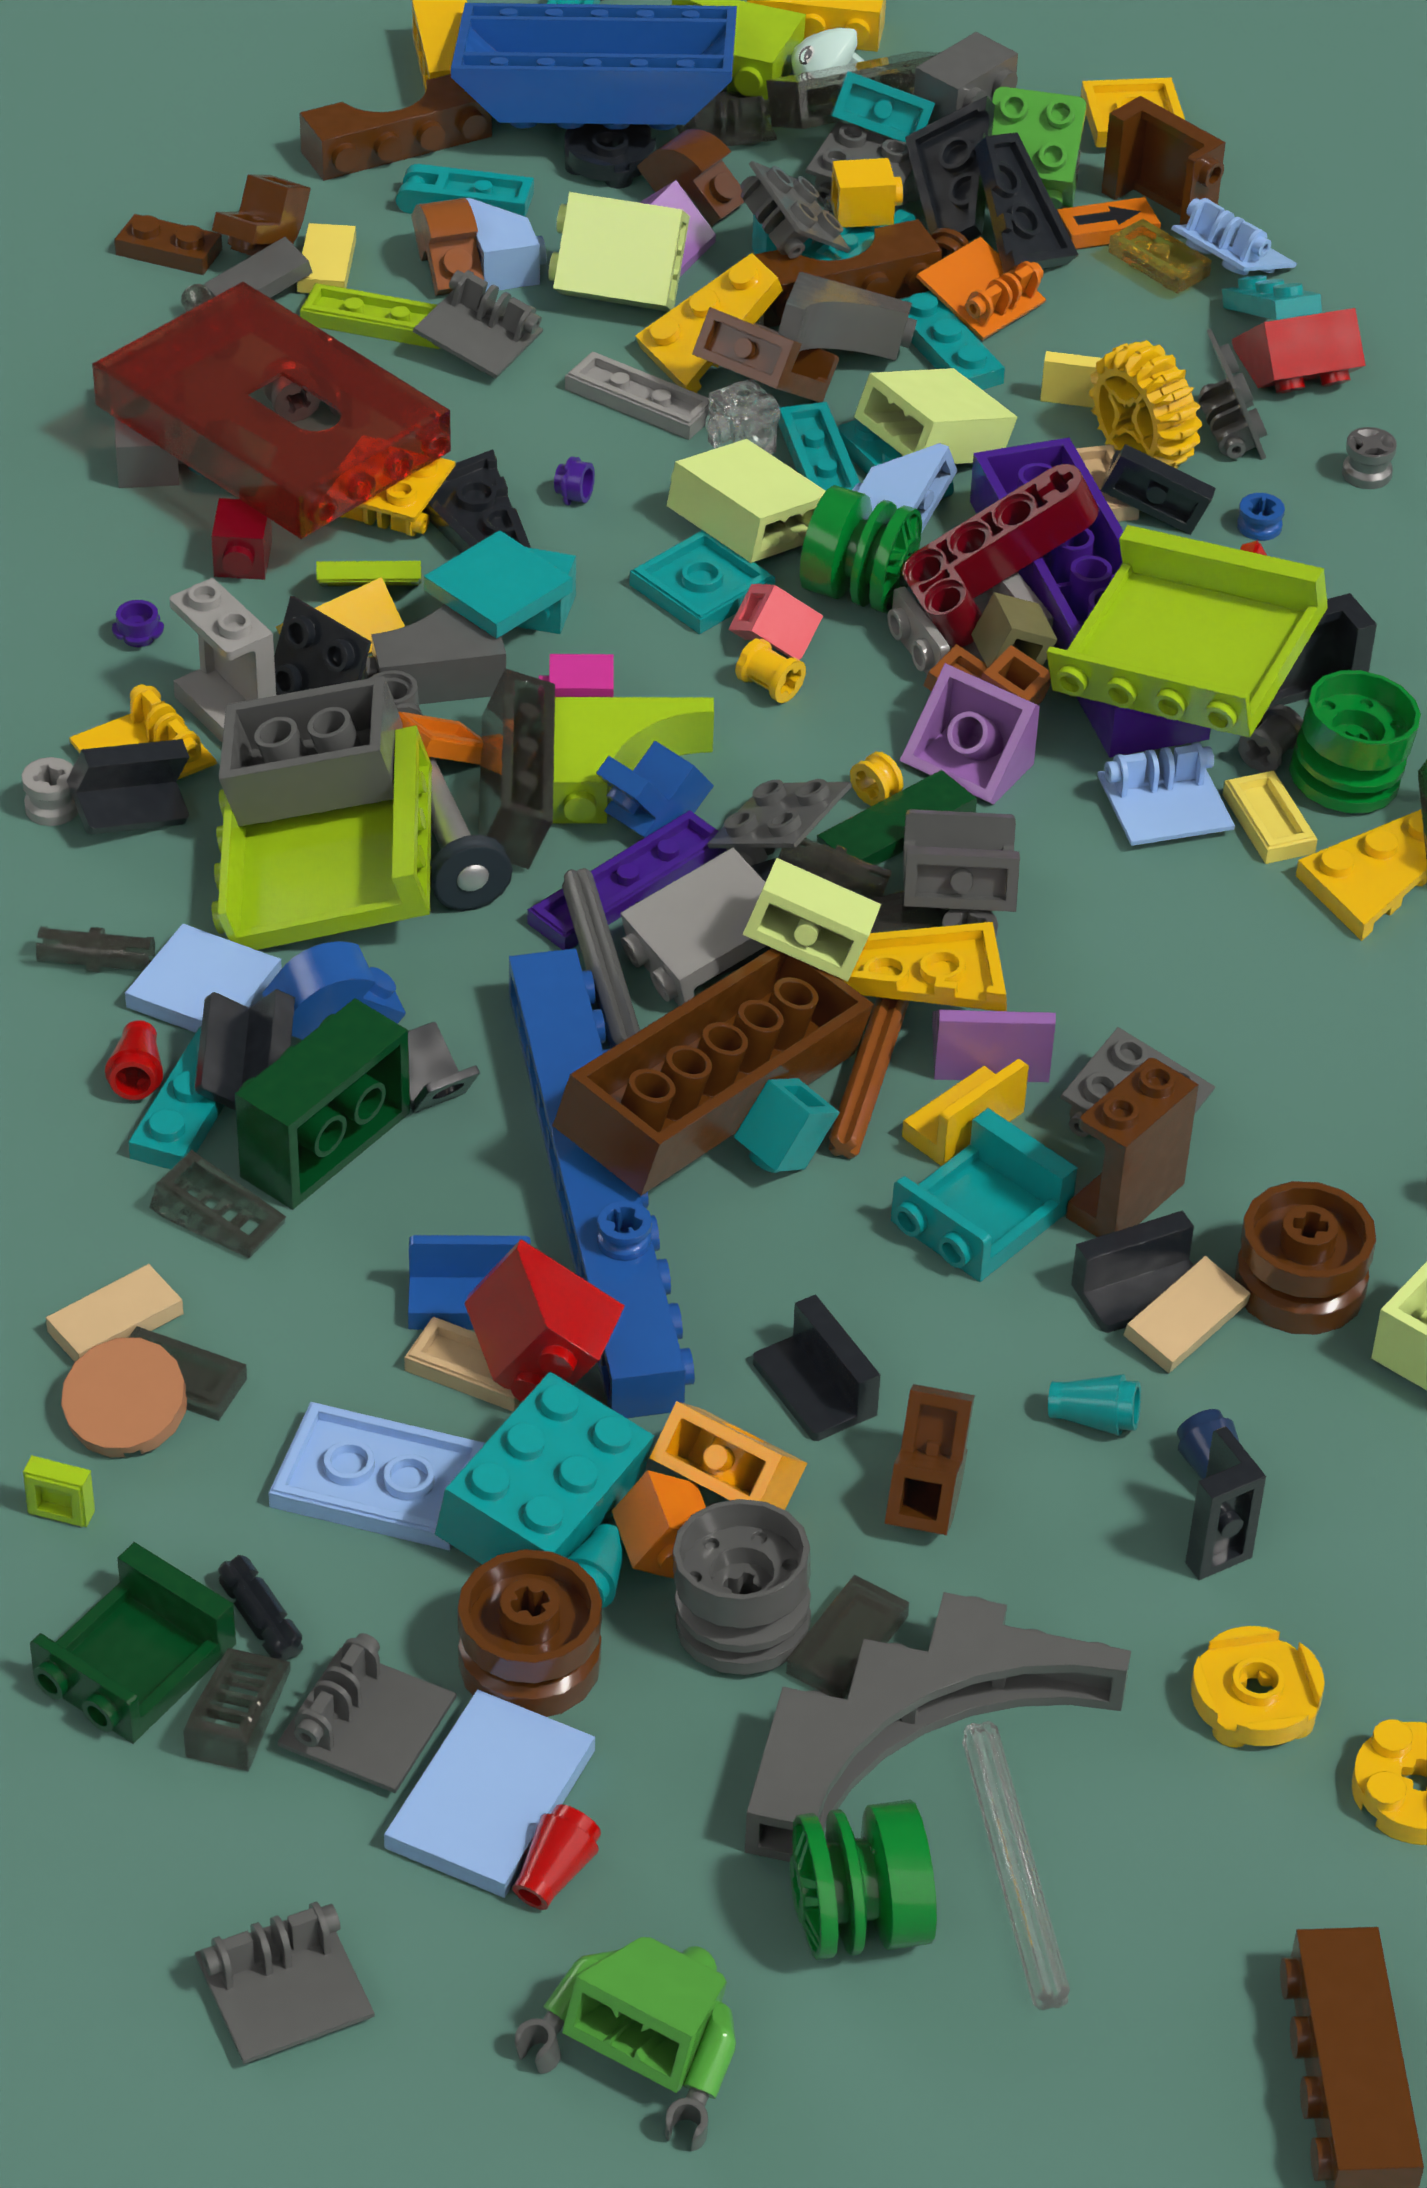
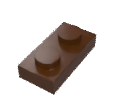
M134 214L115 238V251L118 256L199 275L206 273L223 250L222 234L203 230L193 225L186 226L160 220L150 215Z

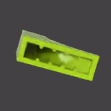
M672 0V5L737 6L732 81L727 85V95L770 104L793 70L791 55L794 48L804 40L806 14L740 0Z
M552 697V823L607 824L608 814L604 810L611 802L606 796L611 787L596 772L608 756H611L633 771L654 741H657L679 756L713 752L714 697Z

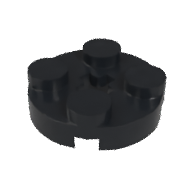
M584 124L579 128L567 129L564 135L566 171L573 175H582L590 179L605 181L607 186L615 189L629 187L634 177L642 175L636 166L656 151V137L654 139L651 137V128L647 124H630L629 127L624 129H608L603 124Z

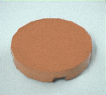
M115 1338L92 1347L73 1364L63 1382L61 1406L72 1434L88 1450L109 1458L125 1457L124 1453H133L139 1450L143 1454L158 1448L176 1432L186 1413V1384L177 1360L161 1345L142 1338Z

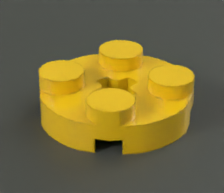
M1261 1626L1232 1628L1219 1633L1209 1641L1208 1650L1200 1658L1198 1656L1194 1665L1191 1696L1200 1717L1212 1727L1215 1739L1222 1745L1238 1748L1245 1744L1252 1746H1274L1308 1736L1314 1728L1324 1692L1323 1671L1319 1661L1310 1649L1299 1642L1297 1650L1291 1644L1279 1640V1631ZM1257 1678L1261 1686H1272L1273 1689L1267 1691V1693L1249 1691L1246 1689L1247 1679Z
M1396 1719L1382 1721L1375 1726L1373 1735L1362 1744L1357 1754L1352 1776L1354 1800L1360 1810H1362L1364 1804L1367 1811L1377 1818L1375 1827L1387 1836L1410 1844L1427 1845V1788L1426 1791L1413 1789V1781L1406 1778L1409 1775L1427 1777V1723L1402 1722Z

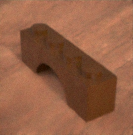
M451 74L426 80L427 89L423 97L415 104L400 110L372 112L339 102L300 112L301 153L324 181L492 137V116L451 78Z
M919 219L875 228L872 245L863 253L847 259L817 260L802 255L796 258H789L788 255L780 254L778 250L754 254L778 277L783 289L758 319L760 325L768 328L781 324L786 302L799 272L896 299L930 291L916 276L921 271L940 261L942 250Z

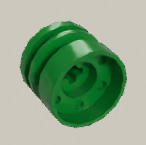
M836 485L831 486L819 500L804 538L799 574L802 588L834 599L844 596L850 588L851 599L854 604L865 607L870 603L871 608L888 614L893 606L894 589L903 586L907 589L908 587L904 576H902V571L907 559L918 551L920 547L922 532L920 511L905 505L897 509V506L888 500L878 503L872 511L870 497L866 494Z
M1340 670L1320 678L1312 686L1302 726L1299 729L1296 745L1291 756L1289 771L1294 784L1307 798L1329 809L1345 813H1370L1385 808L1397 796L1401 778L1404 775L1407 757L1411 753L1419 728L1421 713L1416 700L1401 685L1382 675L1362 670Z
M909 1799L867 1805L862 1817L861 1838H855L846 1814L841 1809L829 1811L826 1818L825 1835L819 1818L814 1813L796 1815L793 1821L792 1832L793 1852L790 1857L791 1889L798 1920L802 1923L811 1954L816 1960L835 1957L838 1948V1930L845 1950L850 1955L861 1954L865 1946L867 1921L872 1920L879 1939L887 1950L932 1944L936 1936L937 1926L934 1872L926 1831L916 1803Z

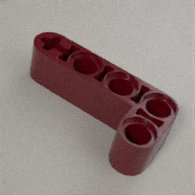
M1070 464L1054 466L912 554L903 567L904 579L925 614L949 646L954 647L957 644L960 647H964L974 642L971 634L982 615L974 598L1087 529L1098 516L1099 508L1097 502L1076 466Z

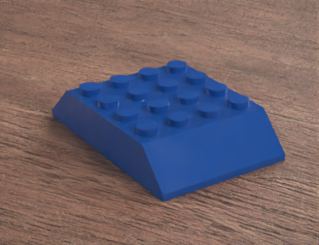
M465 3L451 65V78L499 123H510L511 126L516 128H531L538 123H556L558 127L565 129L579 128L584 124H603L608 129H624L629 127L630 124H649L653 129L669 130L677 125H686L732 81L737 6Z

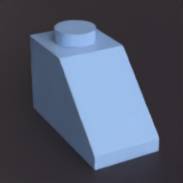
M466 198L472 208L478 228L475 238L483 277L488 282L486 291L493 284L498 286L499 290L540 285V265L546 264L547 261L546 247L543 237L535 235L529 219L481 201Z
M938 443L871 467L863 483H857L852 490L870 497L872 511L883 500L893 502L897 509L903 505L916 508L921 513L923 532L957 473V468L949 446Z

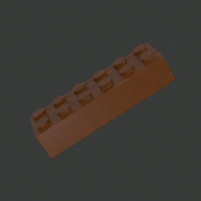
M771 948L571 1073L552 1126L642 1196L735 1134L768 1079L799 1078L803 1083L809 1085L854 1055L874 1004L839 977Z

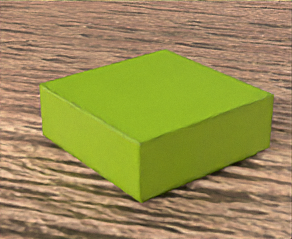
M31 1455L23 1470L28 1513L80 1527H87L95 1512L91 1470Z

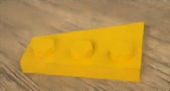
M751 253L636 334V340L640 348L676 385L697 393L702 387L699 380L711 366L719 367L717 364L692 355L709 307L755 324L783 289L778 277Z
M1427 807L1298 860L1296 877L1361 941L1373 931L1374 923L1385 913L1390 916L1402 905L1403 897L1415 886L1423 887L1427 883Z
M993 922L870 933L849 980H843L864 996L992 1011H1007L1006 990Z

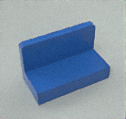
M484 1235L410 1236L408 1329L424 1330L431 1318L436 1317L465 1329L474 1330L464 1304L469 1293L520 1239L531 1245L530 1237Z

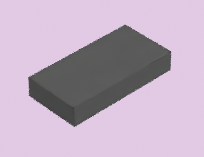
M283 237L204 283L208 296L230 320H233L313 272L309 260L286 237Z

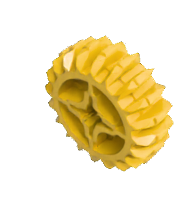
M1148 340L1133 342L1129 345L1125 343L1113 348L1112 352L1105 354L1101 360L1097 361L1096 371L1090 375L1094 387L1089 390V396L1095 403L1091 412L1097 416L1099 422L1097 429L1102 430L1106 438L1105 445H1113L1115 450H1122L1123 446L1127 444L1177 469L1178 465L1185 463L1188 458L1194 455V447L1200 443V436L1197 430L1202 427V422L1196 416V411L1200 408V405L1193 399L1192 391L1194 387H1190L1185 379L1186 370H1179L1176 367L1174 355H1165L1161 345L1153 346Z

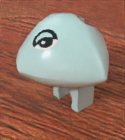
M834 28L813 34L799 43L791 55L792 69L797 81L806 92L814 96H824L833 90L835 84L841 87L846 71L860 73L870 79L873 76L874 69L854 52L857 47V31L851 28Z

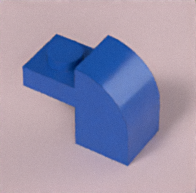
M657 741L652 743L633 771L611 756H608L596 772L611 787L606 795L611 802L604 811L644 838L689 810L695 813L714 787L693 764Z
M328 942L304 950L287 962L262 992L263 997H265L275 989H278L295 997L292 1036L302 1040L317 1029L327 1016L337 1013L354 998L397 1024L406 1014L395 991L396 984L393 979L379 968H369L359 945L352 942Z

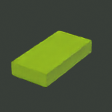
M316 561V577L320 586H363L381 577L386 586H419V583H422L421 561Z

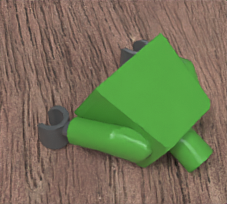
M640 1937L619 1950L581 1956L573 1963L543 2007L548 2011L544 2018L527 2020L518 2027L515 2033V2045L519 2058L522 2060L532 2046L539 2043L545 2044L540 2048L535 2059L537 2070L541 2074L553 2070L561 2057L556 2036L563 2027V2034L675 2093L682 2086L689 2089L686 2098L676 2100L667 2109L665 2136L666 2140L669 2141L676 2123L681 2120H691L698 2126L695 2130L691 2151H696L702 2147L707 2137L708 2113L705 2105L708 2098L716 2099L736 2047L733 2014L731 2009L722 2002L727 1981L723 1974L717 1972L714 1958L705 1949L691 1946L680 1953L651 1937Z

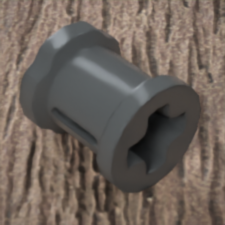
M1280 704L1270 707L1262 717V724L1254 730L1251 737H1240L1238 750L1243 761L1250 768L1256 769L1261 773L1275 771L1282 763V755L1288 749H1294L1299 729L1302 726V717L1288 706Z

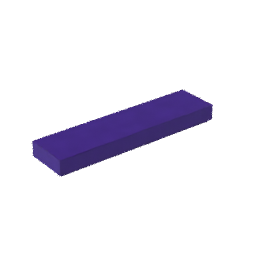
M689 810L591 870L590 872L593 874L608 925L621 918L620 913L635 905V902L647 898L726 852V848L708 847V842L719 831ZM563 888L527 909V924L561 950L571 949L579 944Z

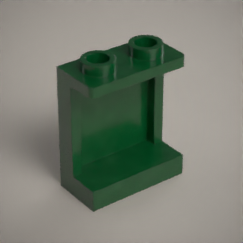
M133 1542L117 1557L120 1582L56 1642L42 1633H39L30 1642L33 1678L39 1688L49 1697L57 1700L63 1698L83 1711L90 1722L100 1730L105 1732L112 1730L132 1744L236 1645L233 1603L136 1542Z

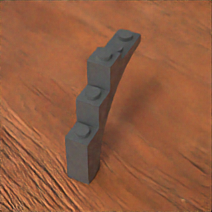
M943 1592L928 1652L908 1648L898 1643H882L864 1639L847 1700L831 1697L819 1691H802L782 1687L747 1810L745 1853L790 1862L793 1852V1821L796 1815L814 1813L819 1818L824 1831L829 1811L838 1809L851 1789L886 1757L925 1733L974 1715L1023 1706L1075 1705L1121 1711L1126 1691L1131 1651L1110 1647L1101 1642H1086L1046 1634L1037 1629H1021L1005 1625L1006 1604L987 1601L976 1596L966 1597Z

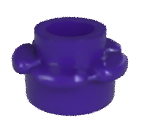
M571 456L565 464L558 465L554 476V490L556 494L563 496L565 505L569 506L572 501L581 503L589 501L595 482L593 464L583 462L579 457Z
M131 600L121 604L116 610V623L112 624V633L117 639L124 640L127 645L137 648L148 646L154 639L159 638L164 631V623L160 622L157 607L145 600Z

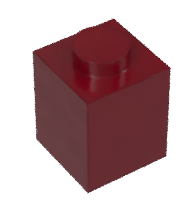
M219 498L211 535L214 577L265 580L272 546L270 500Z

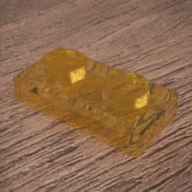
M1141 219L1110 236L1109 252L1177 294L1210 276L1211 259L1191 249L1145 219Z

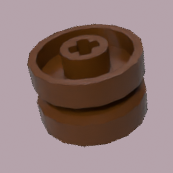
M1291 1181L1269 1187L1252 1200L1243 1219L1241 1249L1237 1257L1235 1281L1251 1293L1245 1306L1246 1310L1265 1325L1290 1334L1318 1335L1342 1328L1358 1315L1366 1298L1369 1267L1373 1261L1376 1245L1374 1220L1361 1202L1341 1189L1320 1182Z
M528 1549L497 1555L477 1567L462 1586L458 1604V1632L460 1635L458 1660L465 1688L472 1695L478 1689L545 1717L562 1714L583 1701L598 1681L601 1663L602 1599L595 1580L577 1562L549 1551Z

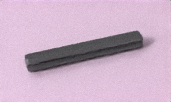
M586 868L577 871L570 869L563 876L562 888L586 969L591 970L593 975L595 999L598 1009H601L603 1013L605 1032L610 1048H613L639 1032L640 1028L593 874Z

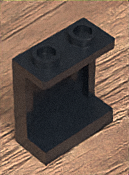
M1351 593L1327 599L1328 608L1268 709L1273 705H1286L1309 698L1312 686L1325 675L1340 670H1362L1369 672L1377 624ZM1262 719L1260 720L1256 729L1262 724Z

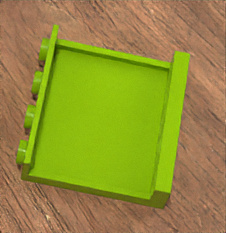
M1127 525L1119 538L1122 564L1069 648L1064 650L1050 646L1046 651L1053 691L1250 738L1328 608L1324 568Z
M416 725L395 730L394 799L239 827L224 790H219V805L223 815V825L217 826L216 837L221 853V862L214 864V877L219 891V898L217 901H213L211 905L213 922L219 934L226 933L228 940L260 950L430 915L432 764Z

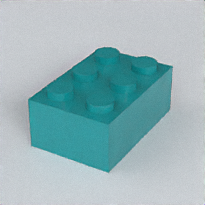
M549 1372L445 1488L435 1535L481 1564L486 1563L497 1555L524 1549L554 1552L568 1558L591 1536L597 1526L606 1524L613 1516L612 1510L643 1476L655 1435L552 1372Z

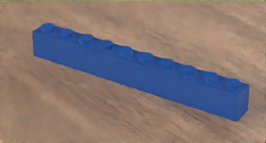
M576 948L509 956L510 1004L576 1275L625 1305L602 1356L597 1362L607 1405L625 1418L671 1413L676 1401L684 1403L685 1385L694 1384L695 1373L690 1348L680 1349L678 1339L683 1337L678 1303L668 1304L666 1296L671 1294V1277L667 1259L656 1258L655 1251L660 1249L656 1217L651 1215L652 1240L650 1248L637 1259L627 1261L615 1260L606 1256L599 1249L597 1243V1220L599 1212L603 1207L615 1201L627 1200L637 1202L648 1208V1192L642 1196L552 1126L570 1074L610 1050H603L601 1045L606 1041L602 1010H592L591 1004H595V986L591 970L582 971ZM621 1228V1233H628V1228Z

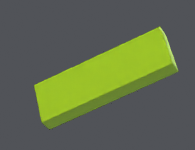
M315 283L300 310L301 325L440 349L429 340L413 332L414 327L437 304Z

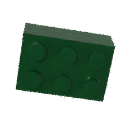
M354 998L337 1013L327 1016L317 1029L297 1045L288 1047L278 1060L258 1076L248 1079L239 1091L235 1093L240 1177L294 1210L410 1114L408 1030Z

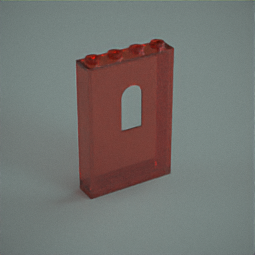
M244 281L92 363L95 404L300 539L329 524L451 451L450 410ZM284 376L336 409L340 413L341 419L335 426L326 430H304L256 401L249 394Z

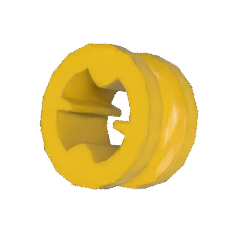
M875 751L867 756L865 761H860L852 766L850 770V781L858 797L870 806L902 791L903 776L896 762L883 752Z

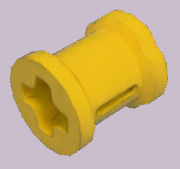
M755 638L742 650L736 663L735 674L743 682H755L769 690L771 698L782 704L792 699L799 691L806 675V666L804 662L795 657L787 659L772 650V646L768 641Z

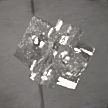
M751 378L709 393V414L706 416L705 425L708 433V442L715 449L748 439L769 454L776 453L777 422L780 420V409L776 399L771 394H767Z

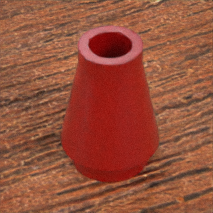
M132 1021L124 1027L122 1037L105 1066V1076L112 1090L120 1097L128 1100H140L148 1097L160 1086L163 1080V1068L156 1042L157 1032L146 1021Z
M556 1805L551 1814H543L538 1822L520 1876L513 1886L514 1893L523 1902L536 1909H548L554 1897L598 1853L599 1848L596 1842L601 1836V1830L598 1825L586 1814L568 1805Z

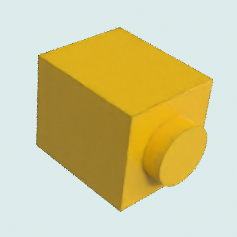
M889 158L832 162L830 201L835 218L843 228L894 224L895 206L902 205L903 185L900 176L894 177Z

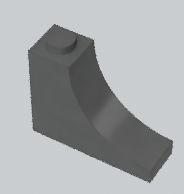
M799 272L786 302L778 334L801 343L799 351L816 348L841 349L896 360L900 346L910 348L917 320L908 318L912 305L910 302Z
M445 604L432 614L411 625L388 632L371 634L372 656L367 657L364 668L365 679H369L374 674L383 671L397 670L406 672L417 680L419 704L506 695V651L502 636L496 639Z

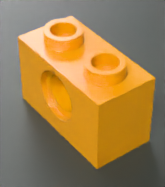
M676 1401L649 1457L653 1461L728 1500L763 1501L783 1510L786 1509L807 1466V1462L716 1415Z

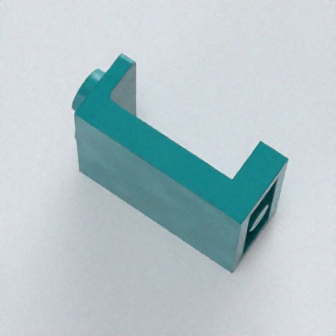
M987 1108L972 1120L970 1145L918 1185L906 1176H902L894 1182L891 1222L896 1224L906 1235L915 1237L941 1255L948 1264L955 1268H960L978 1282H981L1067 1213L1068 1201L1075 1195L1078 1167Z

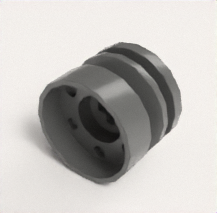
M745 1499L714 1503L691 1515L677 1531L673 1548L674 1582L677 1589L675 1594V1621L681 1646L697 1662L718 1672L741 1675L770 1671L793 1659L807 1642L811 1625V1593L808 1586L811 1576L810 1544L804 1527L788 1511L767 1502Z

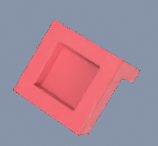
M751 584L728 630L744 640L764 639L773 648L789 658L795 657L800 660L823 615L776 585Z

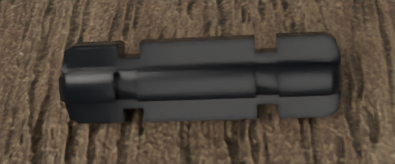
M237 1555L231 1561H224L218 1568L220 1574L219 1583L230 1598L236 1599L234 1605L259 1640H265L262 1646L270 1658L275 1662L284 1663L290 1657H297L303 1650L301 1643L302 1634L292 1620L284 1619L287 1616V1612L264 1579L256 1577L259 1572L251 1560L246 1556Z

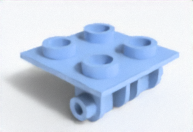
M1198 198L1193 199L1187 207V215L1190 216L1188 223L1173 225L1171 228L1174 232L1187 238L1186 245L1201 253L1218 256L1223 259L1221 264L1224 268L1237 274L1247 275L1249 271L1256 270L1274 273L1275 269L1295 268L1297 265L1293 260L1271 248V240L1267 239L1265 231L1249 222H1245L1241 217H1235L1232 212L1225 211L1224 208L1208 198L1201 200Z
M1197 742L1188 746L1175 747L1174 755L1169 747H1164L1160 749L1159 760L1153 749L1146 750L1145 753L1119 754L1114 756L1113 761L1105 763V771H1098L1097 773L1100 783L1131 846L1229 831L1235 828L1206 768L1214 766V754L1210 746L1202 747Z

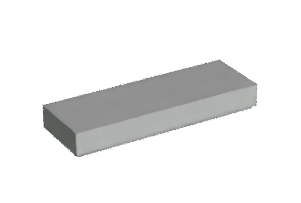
M593 351L565 375V390L688 440L716 416V401Z

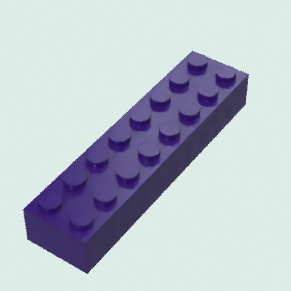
M1069 437L974 453L970 503L976 514L1048 469L1061 464L1074 465L1080 470L1099 508L1098 516L1092 525L1018 571L1019 575L1053 616L1052 630L1057 638L1054 647L1067 650L1122 564L1119 538L1123 533V529ZM1076 696L1109 758L1119 754L1129 755L1151 749L1180 746L1210 739L1211 728L1178 720H1170L1161 716L1128 708H1120L1115 705Z

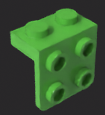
M1010 87L997 88L992 100L995 105L992 135L1018 132L1055 208L1057 209L1061 206L1073 207L1076 191V165L1086 115V101L1079 96Z

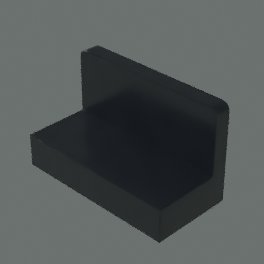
M1125 444L1122 450H1116L1100 491L1191 535L1211 503L1216 488Z
M183 739L82 749L67 779V783L85 831L90 835L185 824L189 817V812L177 784V780L189 759Z
M275 989L249 1008L216 992L208 995L204 999L195 1091L236 1111L235 1093L239 1091L248 1079L258 1076L278 1060L281 1054L291 1046L295 997Z
M1183 1210L1076 1244L1071 1286L1103 1332L1110 1333L1126 1328L1133 1318L1194 1266L1189 1259L1194 1225Z
M816 1294L796 1302L794 1307L793 1336L754 1352L753 1365L813 1441H820L877 1416L881 1374Z
M1226 1426L1213 1431L1206 1478L1199 1480L1197 1485L1185 1563L1198 1580L1251 1559L1253 1556L1266 1475Z

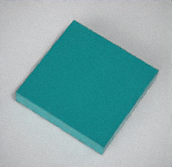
M500 530L423 576L424 591L496 639L573 592V578Z
M703 530L630 570L629 585L698 634L707 631L736 614L751 584L775 585V576L756 563H750Z

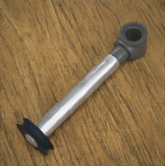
M390 670L374 674L370 677L385 676L398 712L423 715L419 708L417 680L412 675L403 671ZM429 757L432 764L431 829L441 848L430 863V884L437 900L445 907L458 911L476 910L491 904L504 893L511 882L513 867L504 846L495 838L470 834L435 758Z

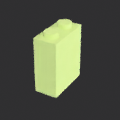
M569 192L567 204L560 205L557 216V232L562 233L559 252L552 253L548 275L549 280L554 281L553 289L562 295L663 311L672 310L676 301L690 216L682 209Z
M954 368L870 373L854 418L903 456L941 443L949 446L955 464L973 463V455L977 452L1006 448L1018 418Z
M744 439L675 461L666 506L752 563L802 546L810 519L825 490L750 440Z

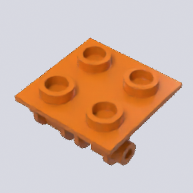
M981 236L921 271L916 276L982 341L1046 301V298L1037 291L1043 278L1042 267L1036 262L1024 261L1017 266L1014 273L1003 274L999 253Z

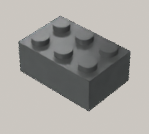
M385 676L226 705L219 781L239 827L394 799L395 730L401 729L403 723Z

